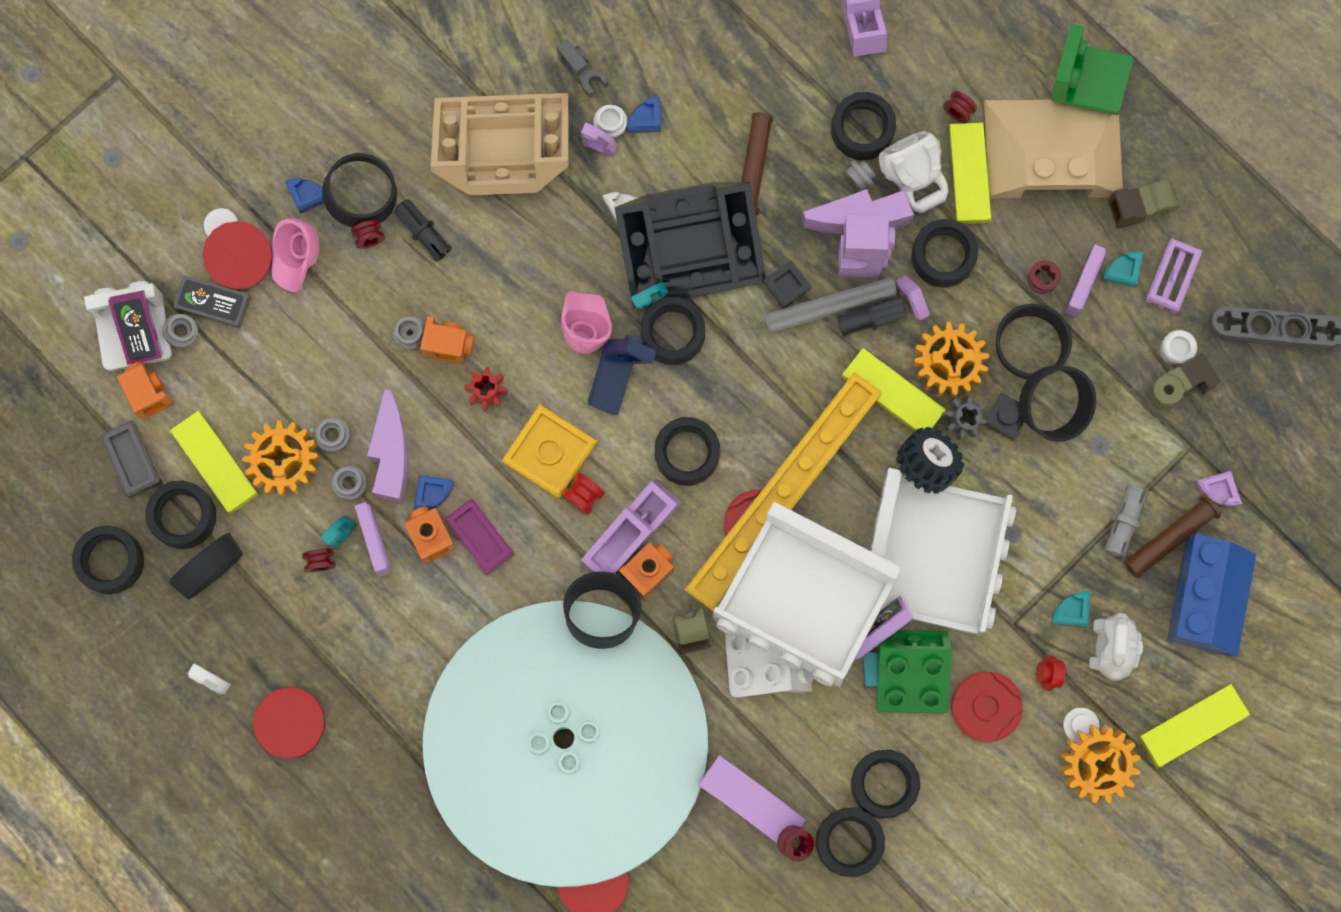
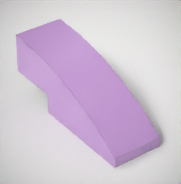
M841 0L853 56L886 52L887 31L880 10V0Z
M866 189L804 211L801 223L804 229L843 235L846 214L889 216V227H895V229L910 225L914 214L904 190L872 201Z
M384 389L367 454L372 463L379 464L372 493L377 499L404 505L409 468L407 436L396 398L391 390Z
M658 479L651 481L634 502L622 511L581 560L593 572L617 574L655 535L683 502Z
M720 755L698 784L701 789L776 843L779 834L784 828L791 825L801 828L806 821L788 805Z

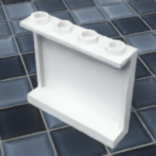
M888 468L885 474L869 551L902 568L882 608L901 595L914 617L911 621L977 636L983 635L986 628L992 629L995 619L996 608H991L990 606L993 594H999L1003 574L997 572L1000 560L1005 561L1008 554L1010 541L1005 540L1004 537L1006 527L1013 526L1016 515V507L1011 506L1013 495H1007L1005 498L953 486H949L938 494H934L933 491L926 493L922 487L919 490L915 488L913 481L908 482L905 479L906 476H903L900 470Z
M774 502L767 513V520L723 600L719 607H715L713 621L717 622L716 626L721 631L729 635L735 636L738 633L748 638V643L755 649L764 653L770 650L780 655V660L787 666L797 670L803 667L812 672V677L821 684L829 687L835 684L840 687L891 592L902 567Z

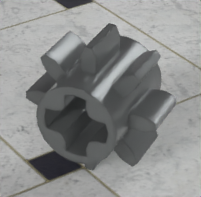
M972 396L966 397L962 405L956 398L951 400L950 405L953 409L941 414L947 418L948 423L944 430L957 432V440L963 439L966 431L972 438L978 436L979 433L976 427L987 423V420L983 419L981 415L984 405L976 406L972 404ZM966 412L969 418L965 421L966 423L962 424L959 418Z

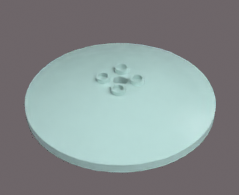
M563 601L538 603L517 609L499 617L474 634L456 652L437 681L429 701L423 730V760L428 786L438 811L457 839L471 853L503 874L524 882L550 887H580L611 880L632 871L658 853L676 835L691 812L701 789L698 784L705 774L708 753V727L699 690L690 671L671 645L656 631L638 620L632 634L622 644L607 649L588 647L577 641L570 633L565 620ZM574 601L569 613V617L576 627L589 635L597 637H610L620 634L631 626L633 620L632 616L617 609L583 601ZM561 729H568L574 733V742L569 748L561 749L554 743V736Z

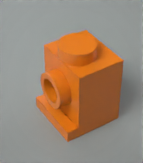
M427 316L420 347L425 358L464 365L466 355L471 356L473 353L475 335L468 334L467 330H463V326L460 324L443 322L442 325H437L434 317Z
M136 362L127 366L124 369L125 373L117 376L134 413L142 420L173 405L171 398L164 391H161L165 388L156 371L150 373L143 362Z
M424 506L408 515L410 521L404 523L425 565L456 550L436 508L429 511L428 507ZM427 525L432 526V535L428 537L421 535L423 527Z
M649 542L619 570V574L635 587L639 596L645 600L674 572V567L670 564L674 558L661 544L655 548ZM646 561H652L655 563L656 568L653 572L647 573L642 569V565Z

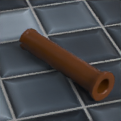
M762 112L752 114L741 182H750L756 216L760 212L757 204L770 129L773 122V117H770L771 115Z
M1202 495L1197 505L1134 555L1124 560L1123 562L1127 570L1135 578H1140L1144 572L1213 518L1219 519L1221 512L1209 497Z

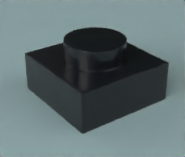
M791 260L763 281L765 287L782 309L787 308L812 288Z
M1000 393L986 418L987 423L983 425L1014 441L1025 422L1021 416L1019 402Z

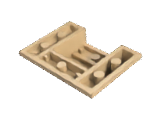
M568 93L445 97L434 99L431 172L468 195L537 193L569 167Z
M984 100V135L990 199L1021 198L1025 190L1088 189V198H1110L1115 190L1123 189L1119 114L1102 113L1052 102V100Z

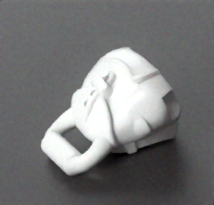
M926 131L912 134L886 147L879 155L880 170L885 175V178L893 181L900 191L904 190L911 209L920 214L946 202L949 192L947 181L940 170V156L942 154L940 141L933 134ZM933 182L940 187V190L916 202L914 201L913 194L915 191L921 190Z
M1116 613L1107 619L1094 620L1093 631L1098 634L1096 656L1090 657L1089 668L1098 670L1102 675L1114 681H1119L1129 676L1133 668H1137L1140 655L1143 652L1141 633L1137 631L1135 622L1124 613Z

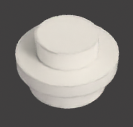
M605 105L595 113L594 126L612 138H616L626 130L627 116L620 107Z
M1075 708L1065 716L1063 730L1070 740L1077 742L1079 738L1076 731L1080 729L1083 733L1089 734L1091 724H1094L1099 729V720L1091 710Z

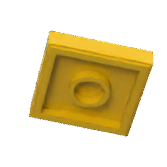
M539 404L501 462L560 500L562 497L561 493L569 487L575 475L597 445V440Z

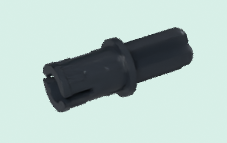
M406 199L397 206L395 213L413 233L412 239L415 241L419 240L435 262L440 261L446 256L445 251L450 253L452 247L434 228L435 223L432 220L428 221L411 200Z
M897 298L874 306L866 304L864 309L845 315H838L837 320L844 337L872 328L873 331L877 330L876 326L905 318L907 311L903 300Z

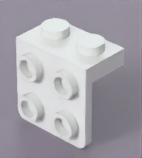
M138 281L129 284L128 288L125 289L102 288L96 290L94 295L84 296L86 310L96 320L102 365L106 370L115 371L129 366L125 359L108 300L112 296L142 290L145 291L163 353L162 358L144 361L143 363L146 365L166 361L171 358V345L165 340L162 331L163 325L167 320L163 294L153 283L149 284L147 281Z
M725 633L731 696L741 698L779 692H812V672L803 667L797 670L787 666L780 660V655L770 650L764 653L755 649L748 643V638L738 633L735 636Z

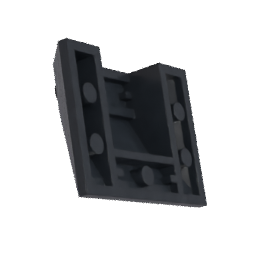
M711 182L647 194L614 207L631 297L661 282L664 283L669 292L666 297H681L684 299L762 284L766 278L750 182ZM632 301V307L636 308L634 302Z

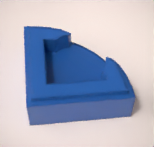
M660 96L646 99L644 103L634 110L628 120V133L661 132Z
M301 178L285 181L300 214L324 203L322 186L302 180Z
M419 475L413 509L416 510L427 506L431 510L441 505L452 492L454 480Z

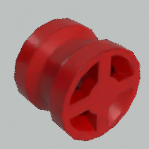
M579 472L574 477L573 485L570 488L564 489L561 493V496L585 515H589L592 511V504L596 500L602 499L605 495V492L596 483Z

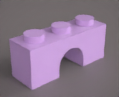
M846 214L844 234L841 235L839 242L838 278L879 279L882 268L888 267L891 249H894L895 227H889V216Z

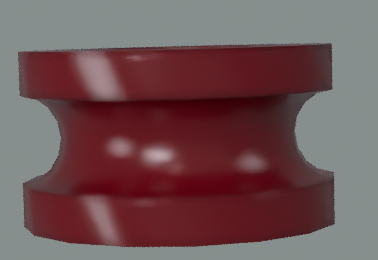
M953 91L950 95L951 101H945L943 108L956 121L967 123L970 120L969 114H974L977 111V105L966 94L960 91Z
M378 220L365 221L351 229L352 236L357 237L355 241L357 248L373 247L384 241L385 236L383 232H379L381 224Z
M1048 260L1035 263L1028 274V284L1034 292L1048 294L1056 288L1061 274L1058 266ZM1042 270L1047 271V276L1051 277L1053 282L1049 280L1046 285L1041 284V278L1035 277V273L1039 275Z
M316 549L303 553L302 559L307 561L304 572L314 573L335 568L336 563L331 561V556L334 554L333 549Z
M791 825L784 828L779 834L777 847L784 856L792 861L799 862L809 857L813 851L814 840L806 830L799 826ZM793 839L800 841L797 848L791 846Z

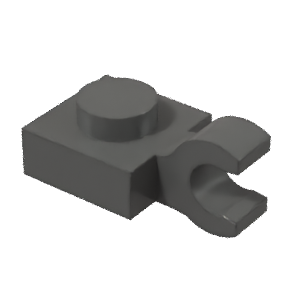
M568 39L556 46L558 60L574 80L582 85L583 91L588 97H594V90L589 86L591 82L599 81L604 88L608 87L607 76L602 71L590 70L587 63H589V59L580 46L577 45L574 48Z

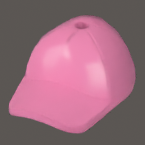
M294 218L281 220L275 227L273 234L272 278L277 285L291 292L300 291L308 268L313 266L319 257V236L316 229L308 222Z
M569 291L566 294L561 315V330L565 342L575 352L590 354L597 351L610 338L612 323L605 300L600 295Z

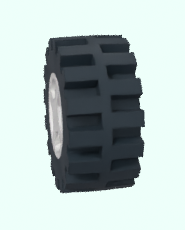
M921 427L914 431L897 451L899 456L896 460L898 464H901L899 467L900 472L906 473L905 479L908 482L913 481L915 488L919 490L922 487L926 493L933 491L934 494H938L947 489L962 473L964 462L961 460L963 455L961 452H957L959 447L956 443L952 444L950 442L951 438L948 435L944 437L942 436V431L938 429L933 432L931 427H926L925 429Z

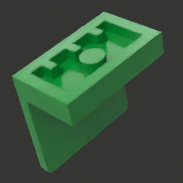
M1071 23L1055 79L1052 102L1118 115L1134 57L1087 46L1088 41L1082 40L1084 26Z
M898 630L877 645L879 666L876 707L878 712L947 713L952 656L948 631Z

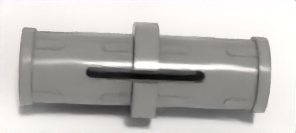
M1127 485L1118 513H1114L1112 517L1114 523L1103 549L1105 552L1121 558L1126 557L1134 531L1138 530L1141 524L1138 520L1149 494L1148 491L1137 486Z

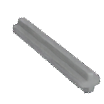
M889 277L767 313L765 315V324L768 331L773 333L866 304L885 300L896 295V285L894 280Z

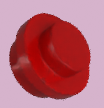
M1046 655L1037 665L1036 680L1045 691H1052L1054 688L1062 687L1066 676L1065 664L1062 660H1057L1055 656Z

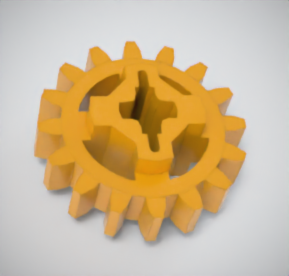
M951 322L946 323L944 331H941L937 325L933 326L931 330L932 337L924 333L920 339L924 345H916L914 350L917 355L921 356L913 361V366L922 368L916 376L917 379L927 378L928 382L925 389L929 390L933 386L938 387L937 396L939 397L942 396L945 390H949L951 398L957 396L958 389H961L965 395L969 394L971 391L970 383L978 387L982 382L978 375H985L988 371V367L981 364L989 359L988 353L980 352L986 344L985 341L976 342L974 340L977 334L976 330L966 334L964 332L965 324L963 323L960 324L957 330H953ZM942 341L941 349L929 354L932 346ZM958 341L965 344L968 347V349H965L961 344L958 343ZM948 352L953 360H958L954 368L950 365L949 360H945ZM970 366H973L971 373L960 380L961 370L969 369ZM933 371H937L944 379L938 377Z
M281 420L277 421L276 429H271L266 423L263 425L265 433L260 435L257 432H253L252 436L256 440L255 443H245L244 445L251 452L249 456L242 457V461L245 464L251 465L245 471V474L249 478L256 477L252 484L257 489L265 484L264 492L267 495L271 496L274 490L277 489L278 494L281 497H285L289 488L295 494H298V484L302 482L304 485L309 486L311 483L307 479V475L318 473V470L312 466V462L320 461V456L317 453L311 452L317 447V443L314 440L306 441L310 435L306 429L297 433L298 426L294 422L288 426V429H285V425ZM288 438L297 441L301 445L302 450L291 449ZM272 441V443L265 450H262L267 443ZM284 452L288 458L283 459L282 465L279 466L274 460L279 459L281 453ZM298 467H301L300 470L293 477H291V474ZM260 468L272 469L274 480L265 477Z
M1094 724L1090 725L1089 734L1083 733L1080 729L1077 730L1076 733L1079 740L1077 742L1069 739L1066 741L1068 746L1072 748L1070 753H1061V757L1068 762L1067 765L1060 768L1061 772L1064 775H1071L1065 781L1070 788L1077 787L1075 793L1081 798L1085 797L1088 793V799L1092 803H1097L1099 796H1102L1103 800L1107 803H1111V794L1113 793L1123 798L1125 795L1122 788L1125 785L1131 788L1135 786L1129 779L1130 776L1140 774V770L1133 766L1134 762L1141 760L1140 755L1136 752H1130L1136 746L1135 743L1130 739L1124 740L1126 734L1120 729L1113 734V728L1108 724H1104L1101 732ZM1095 742H1100L1099 745L1088 747ZM1122 755V767L1120 769L1118 759ZM1079 758L1082 759L1083 765L1080 774L1078 769ZM1098 759L1106 762L1103 768L1095 765ZM1111 781L1108 784L1101 785L1102 782Z

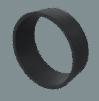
M354 153L340 158L331 167L323 182L322 198L327 211L335 220L353 228L365 221L378 220L382 223L386 220L395 207L397 190L393 174L382 160L370 154ZM355 161L367 162L380 168L388 176L392 184L391 194L386 204L379 210L369 214H354L340 207L334 200L330 190V178L337 168Z
M1036 303L1020 305L1009 311L998 326L996 334L998 358L1002 365L1017 377L1028 379L1032 374L1013 367L1004 357L1000 347L1002 332L1015 319L1026 316L1038 317L1054 327L1061 342L1060 356L1054 366H1063L1070 355L1072 348L1070 328L1066 320L1057 311L1046 305Z
M1047 366L1041 368L1027 379L1021 390L1019 399L1021 416L1033 431L1047 440L1054 442L1071 440L1088 427L1094 416L1096 392L1093 383L1084 372L1074 367ZM1060 370L1067 373L1077 386V409L1070 421L1061 428L1052 431L1040 430L1036 427L1031 415L1032 395L1036 386L1045 376Z
M226 533L187 562L170 579L169 584L189 600L227 572L243 556V552L231 533Z
M610 572L585 574L576 579L565 593L563 609L567 627L577 641L588 647L607 649L618 646L630 637L640 618V596L635 587L620 575ZM593 590H607L618 594L628 603L633 620L631 626L620 634L610 637H597L589 635L576 627L571 621L569 613L574 601L584 593Z

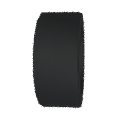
M856 92L845 97L836 107L831 123L832 139L837 149L847 157L856 160L874 159L886 147L891 145L896 130V115L890 103L881 96L870 92ZM856 109L873 111L880 116L883 122V132L877 141L871 144L854 142L847 137L844 131L846 116Z
M940 219L930 222L920 230L914 241L911 255L914 270L923 281L932 286L948 288L958 285L968 278L976 264L978 244L975 235L970 229L956 220ZM949 235L959 240L963 245L965 252L964 261L955 271L940 272L927 263L925 247L933 237Z
M665 297L655 301L645 311L641 320V338L645 340V346L656 350L655 361L665 365H681L692 360L700 352L705 340V321L700 310L691 301L681 297ZM667 312L684 314L693 326L691 341L679 350L664 349L656 343L653 337L655 321Z
M681 417L670 421L660 430L655 440V461L659 471L667 480L673 483L693 486L704 482L714 473L719 463L720 443L716 432L706 422L697 418ZM693 432L705 441L708 454L704 464L698 469L681 471L669 462L667 446L676 434Z
M184 480L170 481L158 487L150 496L146 506V523L151 533L165 545L176 549L193 548L203 543L213 532L216 523V507L211 497L196 484ZM176 495L193 497L201 508L199 525L192 532L185 535L170 533L164 528L161 521L163 506L170 498Z
M110 525L99 526L84 533L77 541L72 553V567L78 580L88 588L107 595L117 594L132 587L140 578L144 567V554L139 542L128 532ZM104 540H114L125 546L128 552L129 561L126 570L121 576L113 580L105 581L98 579L91 573L88 567L90 552L96 544Z
M891 749L876 750L863 757L855 766L851 777V792L857 805L863 811L880 819L894 818L907 812L917 801L920 791V777L914 763L903 753ZM879 763L896 765L906 778V790L903 797L892 805L875 803L868 797L865 791L864 780L866 774L871 767Z
M844 808L831 813L822 821L816 834V850L820 861L829 871L840 876L858 877L869 873L879 864L885 851V836L881 825L871 814L861 809ZM845 821H855L863 825L871 837V849L868 856L856 864H845L838 861L831 853L829 847V837L832 830L838 824Z

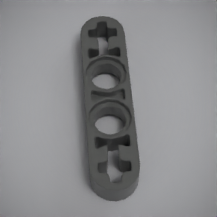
M1222 306L1212 314L1208 322L1211 334L1221 340L1330 350L1341 343V320L1334 316ZM1224 315L1227 316L1228 322L1239 323L1243 319L1242 316L1245 317L1243 326L1231 325L1227 331L1224 330L1223 324L1218 323V321ZM1252 319H1264L1269 327L1268 333L1265 335L1256 334L1251 328ZM1295 321L1301 325L1303 334L1300 338H1292L1287 334L1285 329L1287 322ZM1327 326H1330L1331 332L1336 333L1330 341L1327 340V335L1324 333H1315L1309 339L1312 330L1322 331Z

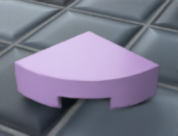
M585 122L581 131L583 146L609 156H614L618 146L617 142L601 129Z
M906 275L896 280V286L901 297L907 296L912 308L910 311L916 319L922 320L930 316L920 287Z
M1231 471L1195 482L1200 493L1209 497L1216 505L1236 507L1242 504Z

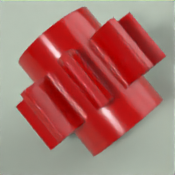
M486 367L484 373L479 375L472 371V384L464 385L465 391L474 393L468 400L469 404L472 406L479 402L483 412H486L488 406L493 404L500 408V395L508 394L506 387L498 386L504 380L502 373L494 377L491 375L489 367ZM489 383L492 390H488L487 395L483 396L480 389H484L485 384Z

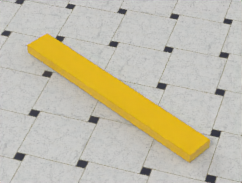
M855 372L852 374L685 588L687 594L713 613L715 607L723 600L767 520V513L772 504L776 502L792 511L882 394L881 391Z

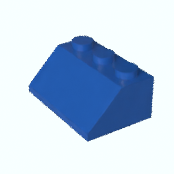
M1197 533L1186 539L1167 641L1238 657L1256 554L1231 541Z

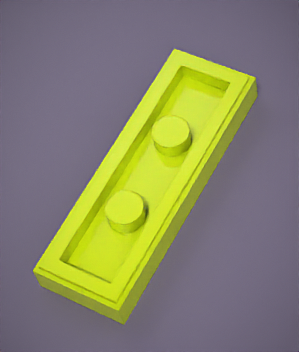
M983 122L950 124L948 131L955 220L962 224L990 223L991 210Z
M862 348L842 374V378L848 381L855 372L881 391L882 394L875 403L913 431L921 427L923 429L926 427L933 428L942 416L941 414L946 411V409L864 348Z
M199 410L170 430L230 515L259 495Z
M1229 684L1140 735L1138 738L1156 768H1159L1248 717L1250 713L1232 684Z

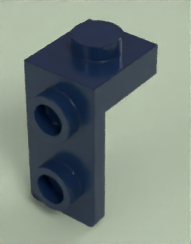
M625 335L624 339H609L603 348L589 395L588 405L610 415H618L633 364H653L656 350L645 346L644 339L633 335Z

